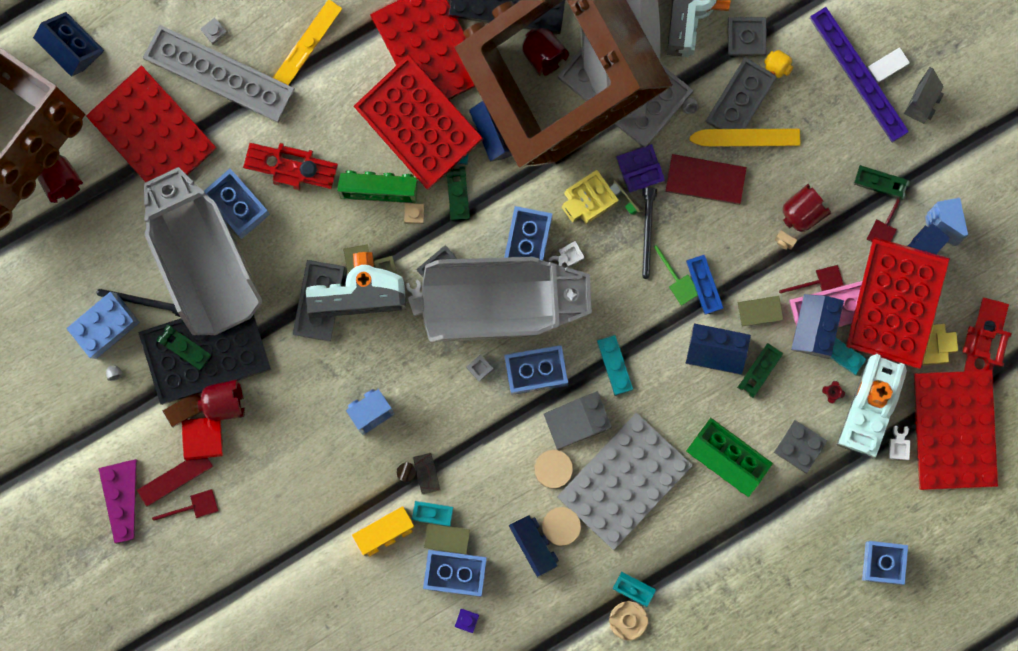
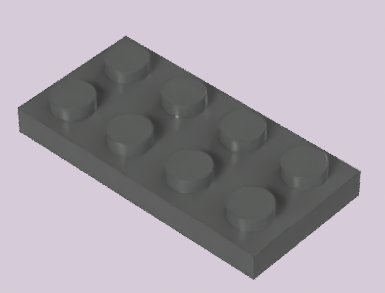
M744 57L705 122L717 129H745L777 77L770 71Z
M312 260L306 261L293 335L331 342L336 316L311 318L307 313L306 287L325 285L327 288H330L332 284H341L342 286L345 266Z

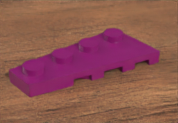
M137 459L98 468L115 544L135 539Z

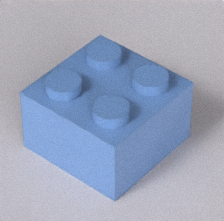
M875 541L865 542L862 581L905 585L908 545Z

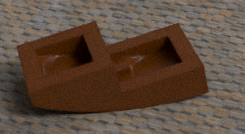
M199 394L190 395L162 410L172 428L203 412L199 411L198 400H201Z

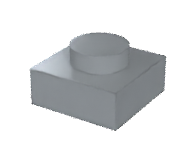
M215 17L200 29L212 44H215L227 34V31Z
M481 354L466 367L479 382L493 370Z

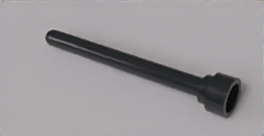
M649 187L642 188V196L645 200L642 277L644 279L650 277L653 201L657 197V188Z
M98 289L96 294L104 297L109 292L114 291ZM114 292L124 302L172 311L175 316L180 317L174 304Z

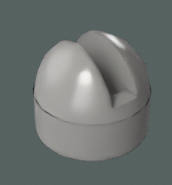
M692 97L683 102V109L687 114L695 113L699 108L697 101Z
M116 365L113 367L109 366L106 370L108 381H115L123 376L120 368Z

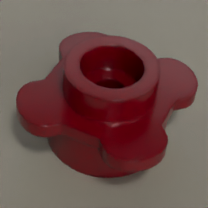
M833 381L828 387L824 386L822 389V393L826 394L828 402L831 404L835 403L838 398L845 396V392L839 386L838 381Z

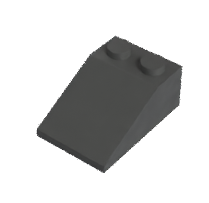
M929 67L920 80L904 112L905 115L923 124L927 119H932L936 111L933 107L935 103H940L944 95L941 92L944 86L933 68Z
M598 391L544 413L557 450L612 428Z

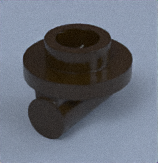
M405 462L399 465L396 472L397 477L403 482L412 481L416 475L413 464Z

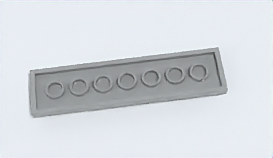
M159 25L143 56L144 60L277 123L295 91L293 87L161 25Z

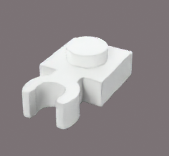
M576 241L558 251L560 256L550 257L549 262L557 261L559 266L565 263L567 267H570L585 257Z
M416 280L417 287L415 289H411L409 283L406 284L408 292L413 295L408 297L414 316L423 313L422 292L420 293L421 284L419 280Z
M894 426L893 434L895 439H890L889 459L909 460L910 440H905V436L909 431L908 427H904L903 434H899L897 431L898 426Z

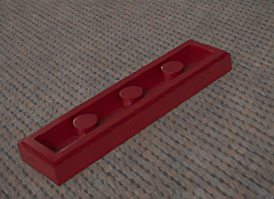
M209 458L185 460L137 489V492L146 507L214 466Z

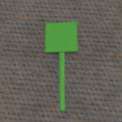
M655 245V250L676 280L669 288L682 306L697 296L694 283L688 274L679 279L658 246Z

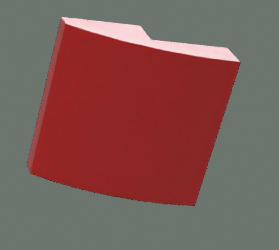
M198 418L182 422L184 460L223 456L222 421Z

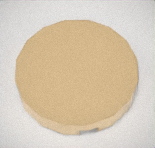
M548 450L542 453L537 458L534 466L537 480L543 486L551 489L564 486L570 480L573 472L570 458L564 452L558 450Z
M558 507L547 513L544 517L542 528L548 541L558 546H564L576 540L580 533L581 524L574 511L569 508Z
M630 601L621 602L610 613V628L620 639H637L647 629V613L638 603Z

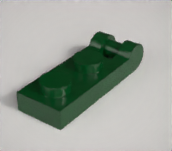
M860 165L853 185L886 194L898 200H905L907 195L905 192L911 182ZM894 184L899 185L898 190L892 189Z
M465 166L459 167L460 169H451L447 172L451 221L470 219ZM460 176L461 181L453 182V177Z
M167 325L164 329L166 331L162 336L158 337L157 341L201 371L212 355ZM171 335L176 337L172 344L168 342Z
M767 343L737 388L741 391L745 390L749 393L750 397L754 398L784 353ZM750 379L756 382L754 387L748 384Z

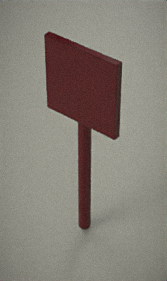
M896 200L885 223L876 219L866 240L872 242L873 238L876 237L891 242L897 229L889 226V223L901 200Z
M838 265L816 270L818 280L779 290V293L782 294L815 284H820L821 290L826 291L844 286Z
M210 489L191 495V506L155 516L152 520L155 521L194 509L196 518L218 512L213 490Z

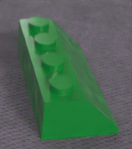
M347 170L345 173L340 174L337 192L340 199L416 203L418 181L417 177H414L412 174L395 176L394 173H383V175H376L375 172L370 171L364 172V174H357L356 171Z
M711 417L686 450L693 458L700 461L748 498L773 464Z

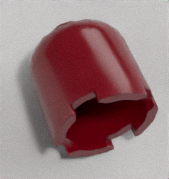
M532 29L525 35L526 38L522 44V51L539 76L542 73L544 76L553 73L560 67L558 64L563 59L565 61L568 59L569 51L549 29Z
M59 155L57 162L51 168H44L37 178L51 203H58L57 199L63 197L65 200L71 198L80 191L79 185L83 184L71 163L62 155Z
M807 184L783 205L782 210L785 216L783 222L789 229L793 227L796 231L805 232L829 216L831 211L828 207L825 208L823 206V199L813 187L810 188V185Z
M236 379L206 386L201 393V400H198L199 411H203L205 417L211 421L243 418L245 416V407L241 408L240 400L244 399L241 384Z

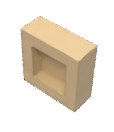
M405 203L404 223L424 224V204Z
M782 230L775 239L778 242L777 244L786 250L787 248L791 250L797 241Z

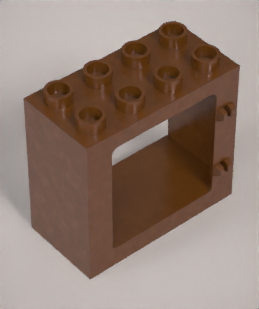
M521 0L515 5L512 1H509L492 11L495 19L485 25L484 22H478L463 32L466 40L457 45L455 49L519 168L555 164L673 86L627 0H567L606 71L611 85L543 131L540 129L497 47L563 0Z
M0 48V83L35 107L0 154V230H3L11 222L13 217L12 211L19 201L27 199L36 188L35 180L42 173L43 169L51 168L57 162L60 155L59 149L68 138L75 137L80 132L83 126L82 119L86 114L57 86ZM4 72L10 76L9 80L2 76Z

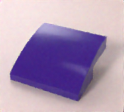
M652 144L616 156L629 193L665 181Z

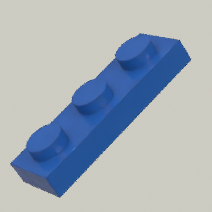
M705 254L686 260L704 315L722 310L723 305Z

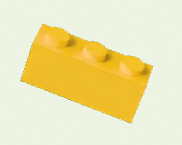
M402 506L352 534L363 556L368 554L371 557L379 552L378 548L385 545V547H388L396 542L395 538L401 535L404 538L413 533L412 529L415 526Z

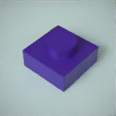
M460 609L455 627L473 633L479 615Z

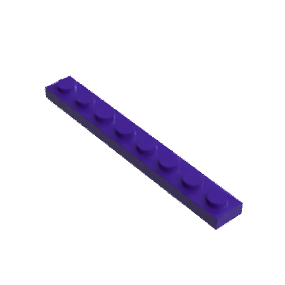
M827 7L811 15L810 20L890 141L893 143L909 132Z

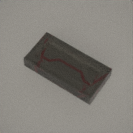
M432 453L413 457L422 495L440 491Z

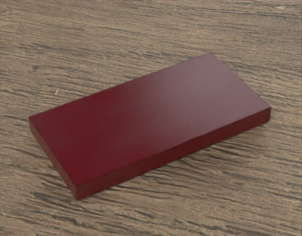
M672 154L665 192L740 205L747 167Z

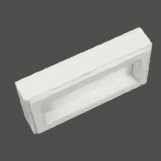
M899 47L868 66L867 69L878 84L909 65L910 62Z

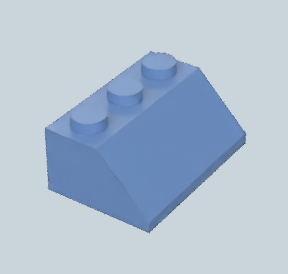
M960 198L939 201L927 212L925 216L927 226L929 227L932 223L950 237L948 243L951 245H959L968 236Z

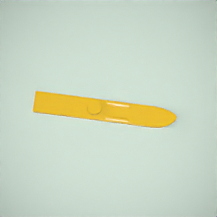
M327 0L274 75V79L287 85L290 84L341 12L342 8L331 0Z
M705 129L693 133L689 140L696 145L707 147L800 146V129Z

